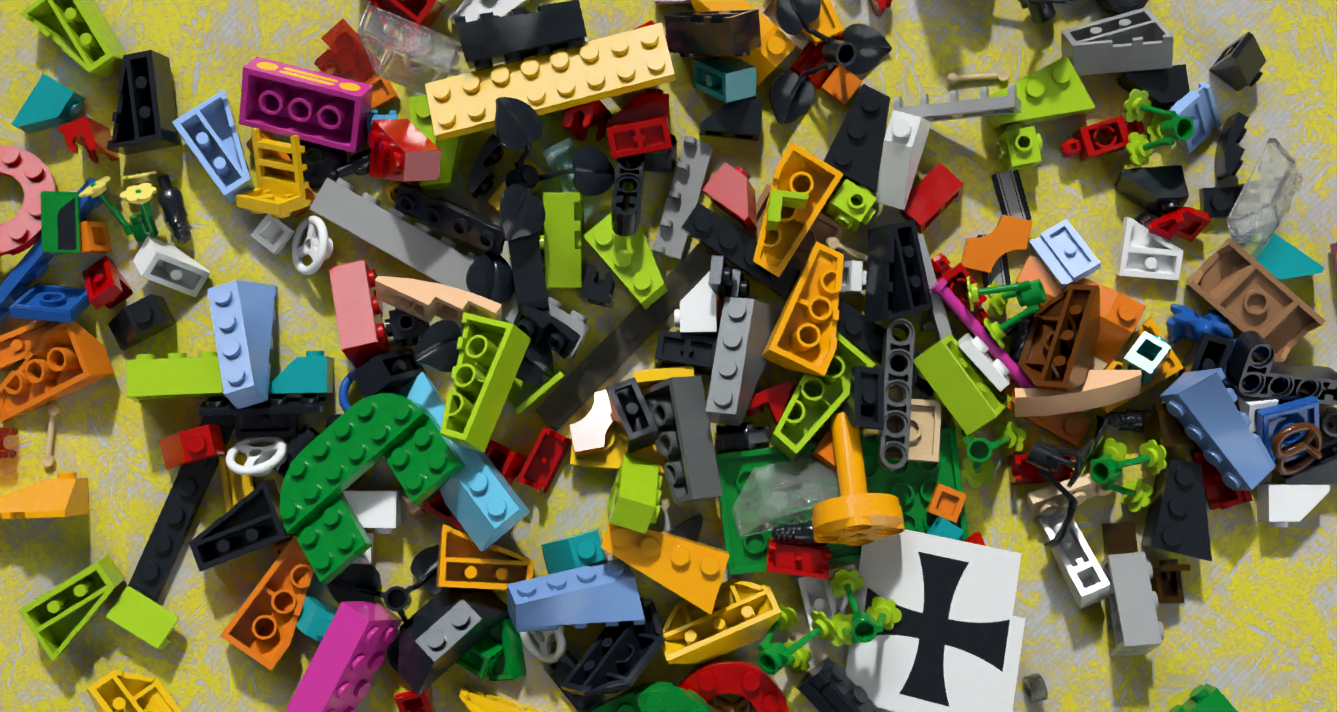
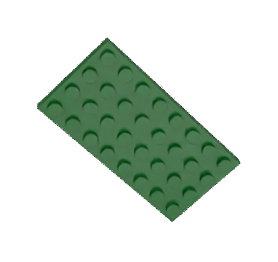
M955 427L940 428L939 462L907 461L901 468L890 472L883 470L877 463V436L860 437L868 493H884L898 497L902 507L905 529L927 533L937 516L926 511L937 483L963 493ZM819 442L808 443L793 461L777 447L716 454L723 495L719 499L725 551H728L730 554L727 562L728 575L766 571L765 562L768 539H773L772 530L779 526L812 523V508L816 504L831 498L840 497L837 471L835 472L811 454ZM886 459L888 463L893 465L899 462V460ZM964 504L957 523L949 521L964 530L961 536L964 538L963 541L968 538ZM831 543L826 545L829 546L831 551V558H829L828 564L860 560L862 545L848 546L846 544Z

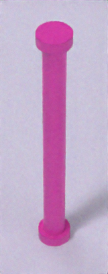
M944 278L937 281L930 288V291L933 294L937 293L974 336H978L987 345L989 353L995 359L998 358L1010 371L1008 374L1021 388H1036L1025 373L947 287L946 284L948 282Z

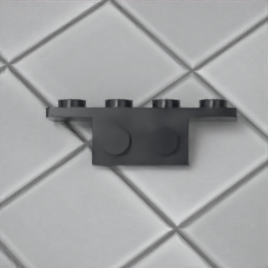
M405 182L398 185L395 202L396 210L495 256L502 254L505 240L501 227L492 223V220L443 197L437 198Z
M303 394L300 398L272 395L267 401L237 409L230 400L217 396L203 401L198 409V415H233L235 438L296 436L298 433L297 413L323 412L327 402L326 397H318L317 394Z

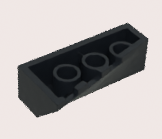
M579 0L540 5L537 7V12L532 13L530 9H511V12L505 17L493 15V12L480 14V19L466 22L465 16L454 17L465 61L470 69L475 68V71L492 68L493 64L501 62L509 64L522 61L524 57L533 55L540 57L552 54L554 50L561 48L570 50L582 47V43L588 42Z

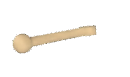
M1004 69L998 73L957 75L956 73H950L947 76V81L950 84H956L958 81L990 79L1005 82L1009 78V73Z
M836 237L827 238V247L837 248L867 262V255L839 243Z
M55 404L49 405L46 409L49 414L46 454L41 458V463L45 467L52 466L55 463L52 448L55 416L59 413V407Z

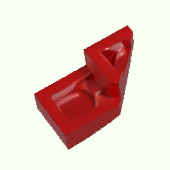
M1184 206L1154 220L1147 228L1150 233L1171 240L1175 235L1192 242L1211 220L1208 213Z

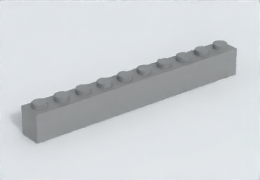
M327 177L311 204L310 210L440 284L470 292L466 285V274L470 265L479 256L470 251L465 256L456 250L458 245L443 236L440 241L430 236L432 230L417 221L412 226L404 221L406 215L390 207L386 211L378 206L380 200L366 192L361 197L352 192L354 186L338 177L335 182ZM515 290L509 301L499 303L502 304V319L513 324L519 312ZM548 296L550 310L543 312L562 321L581 336L572 354L569 355V357L574 359L591 329L586 324L588 318L574 310L570 314L559 309L562 303Z

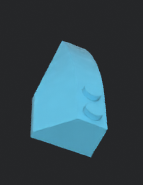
M421 372L399 392L401 396L425 407L441 427L446 401L426 374ZM449 440L465 466L445 482L439 490L447 507L479 550L483 552L527 516L530 511L485 452L482 453L461 447Z

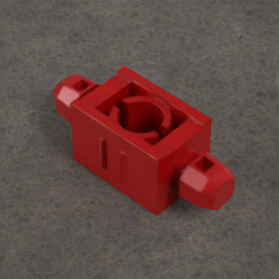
M1122 115L1078 129L1072 134V139L1064 141L1059 146V150L1063 158H1072L1079 155L1080 161L1084 162L1125 149L1129 143V134L1137 132L1140 135L1145 132L1142 121L1125 122ZM1097 133H1102L1106 137L1112 136L1107 141L1106 146L1101 145L1098 141L1092 143Z
M941 253L931 259L934 273H938L940 276L936 279L937 281L942 278L948 281L957 275L958 279L949 283L947 287L953 292L954 284L958 283L965 288L966 292L968 291L966 277H969L970 274L962 263L951 268L949 266L951 262ZM970 276L971 284H975V281ZM965 294L964 299H959V300H960L961 302H964V301H966L967 299H969V297L966 296V294ZM985 295L979 296V302H973L974 311L972 312L970 302L964 305L982 326L985 325L984 319L986 317L989 319L984 308L980 309L979 307L980 304L987 300Z

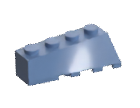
M236 280L207 289L224 395L237 409L267 401L271 369L269 355L270 349H273L272 323L275 322L276 316L274 302L278 296V287Z
M1221 368L1183 373L1160 395L1166 403L1168 412L1181 422L1185 428L1186 435L1201 448L1204 458L1215 466L1222 475V481L1232 490H1253L1276 465L1259 435L1250 432L1248 427L1252 422L1247 413H1242L1237 409L1234 402L1238 397L1232 388L1226 389L1222 382L1226 377Z
M619 558L507 584L508 613L516 632L558 630L559 625L574 626L575 629L587 628V623L605 622L606 627L618 626L620 621H633L634 625L645 624L635 576L630 566Z

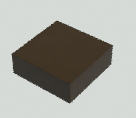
M1135 521L1102 524L1105 554L1138 552Z

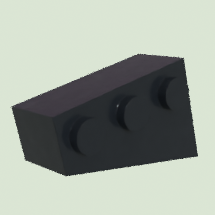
M264 480L249 495L241 499L226 514L218 518L189 542L199 571L212 568L294 536V534L287 533L280 515V494L275 480Z

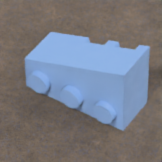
M224 90L172 122L229 204L236 201L235 195L255 189L230 101Z

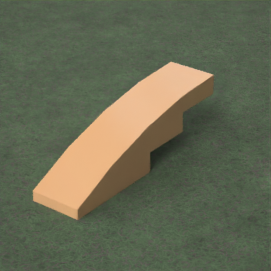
M378 276L375 279L376 298L427 323H430L435 315L443 319L452 320L463 327V312L499 321L502 320V304L468 291L411 278Z
M1088 370L1084 383L1069 392L1037 388H1015V417L1050 416L1080 412L1140 395L1142 372L1141 370Z

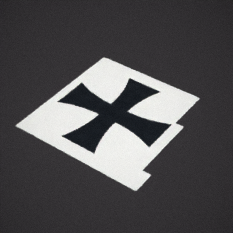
M907 529L902 533L862 545L858 573L864 580V586L856 590L855 594L860 612L866 613V609L872 606L873 598L881 596L885 600L893 599L896 602L895 608L901 611L902 618L899 622L894 623V627L891 630H886L883 627V631L877 632L876 637L872 641L867 643L857 642L849 646L846 676L856 686H860L866 691L868 698L876 707L893 712H1014L1013 705L1026 618L1013 616L1022 553Z

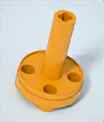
M845 412L832 415L830 423L840 497L822 501L812 508L811 521L814 541L818 543L861 546L904 532L903 512L899 498L891 494L868 493L859 428L851 426Z

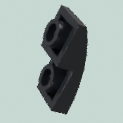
M1240 112L1227 118L1219 136L1214 161V174L1218 180L1231 175L1234 176L1243 164V160L1240 158L1245 149L1236 144L1243 139L1247 132V128L1244 126L1249 117Z
M493 133L480 150L471 170L467 191L475 199L480 194L484 196L494 184L492 179L495 176L487 167L490 164L494 166L504 155L502 150L505 146Z
M712 256L708 284L714 293L722 300H724V296L748 298L750 283L749 280L745 279L742 270L728 267L724 256Z
M526 305L519 309L513 322L514 325L531 338L530 342L534 346L543 340L551 350L555 351L563 359L572 354L581 337L576 331L557 318Z

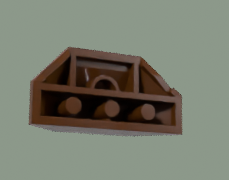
M1068 284L1062 289L1061 294L1051 299L1039 312L1035 313L1018 365L1037 389L1069 392L1084 383L1100 332L1099 286Z

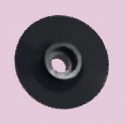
M299 139L300 145L305 146V152L301 153L302 163L307 164V170L303 171V177L305 181L309 182V187L321 188L327 177L336 182L338 177L340 178L337 166L347 163L346 151ZM318 152V160L311 162L310 154ZM287 153L289 158L293 161L292 154Z

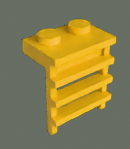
M260 128L251 129L258 188L235 195L237 207L249 209L254 214L268 213L273 218H286L290 216V212L310 206L311 199H307L305 195V189L309 188V182L304 181L303 171L307 170V164L302 163L301 153L305 152V146L300 145L299 135L290 136L291 143L263 139L260 136ZM262 149L292 154L293 161L263 156ZM264 166L294 172L295 179L265 173Z

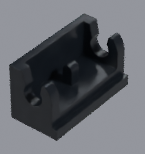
M588 264L580 295L581 299L586 303L613 309L614 302L612 296L615 283L611 272L607 273L605 282L603 279H599V271H596V265Z
M659 330L654 367L693 366L694 373L711 376L717 339Z
M566 650L559 661L549 664L544 670L578 712L604 701L606 698L605 694L582 696L561 688L560 685L578 663L571 652Z

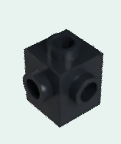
M398 308L390 310V319H385L387 336H393L396 343H402V347L418 345L420 338L430 327L429 323ZM412 321L411 327L403 328L404 322Z

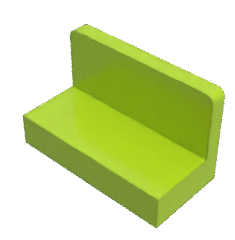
M771 189L765 229L778 230L782 207L805 209L809 194Z
M554 360V376L548 382L533 384L517 378L514 379L507 400L513 405L517 414L523 412L566 376Z
M130 586L125 588L106 616L148 644L163 651L171 641L167 638L179 621L177 615Z

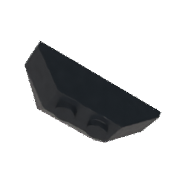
M443 588L400 626L398 674L419 696L509 614L508 606L492 590Z
M640 597L645 624L634 625L633 621H620L618 626L605 627L560 685L561 688L582 696L614 694L630 688L666 641L653 600Z

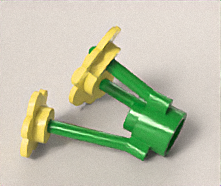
M137 171L134 175L120 177L121 180L131 179L132 184L138 183V186H130L127 188V191L120 194L121 200L139 204L140 212L129 217L131 221L129 223L104 193L107 190L106 182L111 179L109 176L101 177L79 194L80 198L88 197L89 195L92 198L98 196L121 224L126 236L133 234L136 241H144L147 236L154 237L159 233L149 200L153 198V194L157 193V189L152 187L150 183H144L150 181L149 175L157 174L156 171L145 173Z

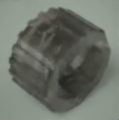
M1039 673L1023 677V687L1032 704L1048 698L1045 682Z

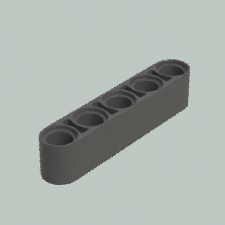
M902 318L892 321L883 335L881 368L884 369V429L878 430L876 459L878 465L883 470L889 472L904 466L909 452L915 330L911 322ZM892 329H902L906 334V340L896 341L892 337ZM890 359H901L905 366L904 371H894L890 366ZM890 388L899 389L903 394L902 402L896 403L890 400L888 390ZM887 419H897L901 424V431L899 433H891L886 426ZM891 448L898 452L900 459L897 464L893 465L886 461L884 455L886 449Z

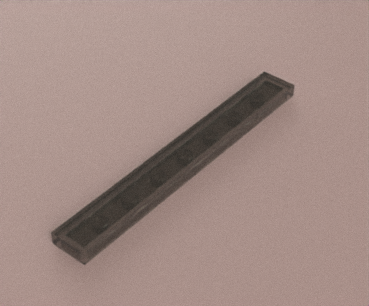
M699 242L663 279L668 292L646 310L639 304L548 396L536 411L558 431L594 392L673 314L674 310L680 306V301L710 271L712 256L720 255Z

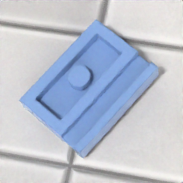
M1203 81L1198 84L1199 89L1195 92L1191 90L1169 109V111H1176L1177 116L1190 117L1194 123V132L1191 138L1186 141H1179L1181 149L1189 154L1211 135V129L1221 126L1211 86Z
M1067 219L1040 234V237L1029 240V247L1061 289H1064L1072 282L1076 283L1101 268L1100 261Z

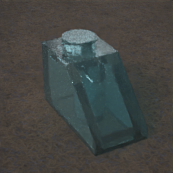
M570 137L542 151L552 172L573 168L572 156L576 149ZM574 174L555 178L562 192H578L573 185Z

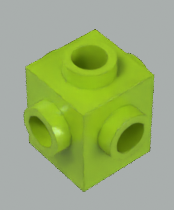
M1024 123L1010 125L998 137L999 141L996 142L997 155L999 159H1003L1006 172L1033 167L1042 161L1040 151L1043 149L1041 135L1035 131V126L1025 127Z
M846 179L830 201L826 213L834 217L836 223L841 227L857 231L861 224L867 226L876 213V210L872 207L877 198L865 186L855 185Z

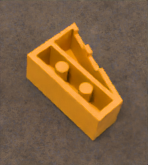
M442 524L439 535L436 587L507 590V584L533 578L534 560L494 544L481 552L468 534Z

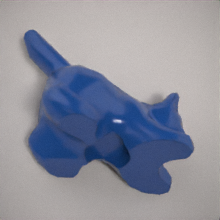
M1171 304L1170 310L1175 316L1166 321L1170 344H1174L1178 339L1182 338L1195 342L1203 332L1233 339V332L1229 327V321L1219 311L1209 310L1206 316L1201 317L1187 306Z

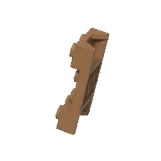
M1230 237L1186 280L1190 287L1243 333L1246 331L1258 332L1274 348V360L1276 362H1284L1292 347L1309 331L1321 326L1326 321Z

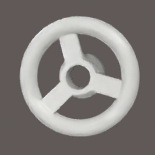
M308 216L303 219L298 225L292 241V260L295 268L303 275H311L321 267L324 260L330 258L333 251V241L328 237L326 225L317 216ZM308 228L307 237L305 238L303 245H301L303 235ZM305 255H310L313 260L309 266H305L301 258Z
M280 437L244 438L229 449L225 459L226 465L236 474L251 475L253 477L265 476L285 457L286 444ZM256 443H272V445L265 447L250 446ZM239 452L247 457L244 466L235 462V457Z
M559 625L558 630L530 632L539 642L540 649L534 644L528 632H519L527 650L540 661L555 663L565 654L566 640L563 625ZM556 640V642H557V649H556V651L552 654V653H551L552 642H554V641Z

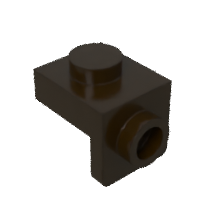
M1178 559L1159 560V566L1152 567L1153 577L1150 579L1152 591L1157 593L1159 604L1185 603L1181 572L1191 571L1190 564H1178Z

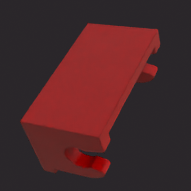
M600 100L570 107L565 110L561 126L579 141H585L589 127L596 126L598 128L596 140L600 141L604 137L607 122L611 120L612 113Z
M667 114L609 124L606 127L612 159L672 148Z
M86 116L58 126L59 132L64 135L67 146L72 152L78 153V147L75 144L78 143L86 147L89 158L97 164L99 163V158L96 155V151L106 155L112 162L120 159L117 152L107 150L108 140H112L110 129Z
M939 162L910 191L905 210L900 209L899 213L907 221L914 219L917 231L922 234L963 193L964 183Z
M544 426L516 481L546 494L572 443V439Z
M1201 449L1191 452L1193 462L1202 465L1204 491L1210 510L1219 508L1223 510L1253 501L1249 490H1232L1222 481V475L1214 465L1204 458Z
M1028 454L1007 456L1010 485L1050 482L1046 477L1039 474L1040 468L1025 462ZM1063 455L1062 457L1070 461H1075V457ZM1061 463L1056 472L1049 470V473L1058 482L1070 479L1074 472L1072 467Z
M769 538L765 569L769 572L829 579L828 562L829 558H831V551L829 546L796 545V543L781 542Z

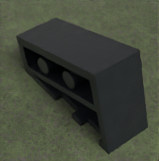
M759 9L689 11L664 16L669 53H679L680 57L697 56V54H704L706 57L750 55V50L761 46Z
M153 50L123 55L117 93L120 96L117 112H113L112 121L115 124L112 140H108L107 150L130 155L179 146V133L172 123L177 117L169 58Z
M863 84L823 161L843 173L841 182L844 183L848 179L855 185L865 186L874 194L878 182L890 97Z
M915 220L869 229L864 324L890 320L934 309Z
M1166 457L1164 459L1167 463L1166 468L1162 469L1155 477L1141 545L1212 561L1202 465Z

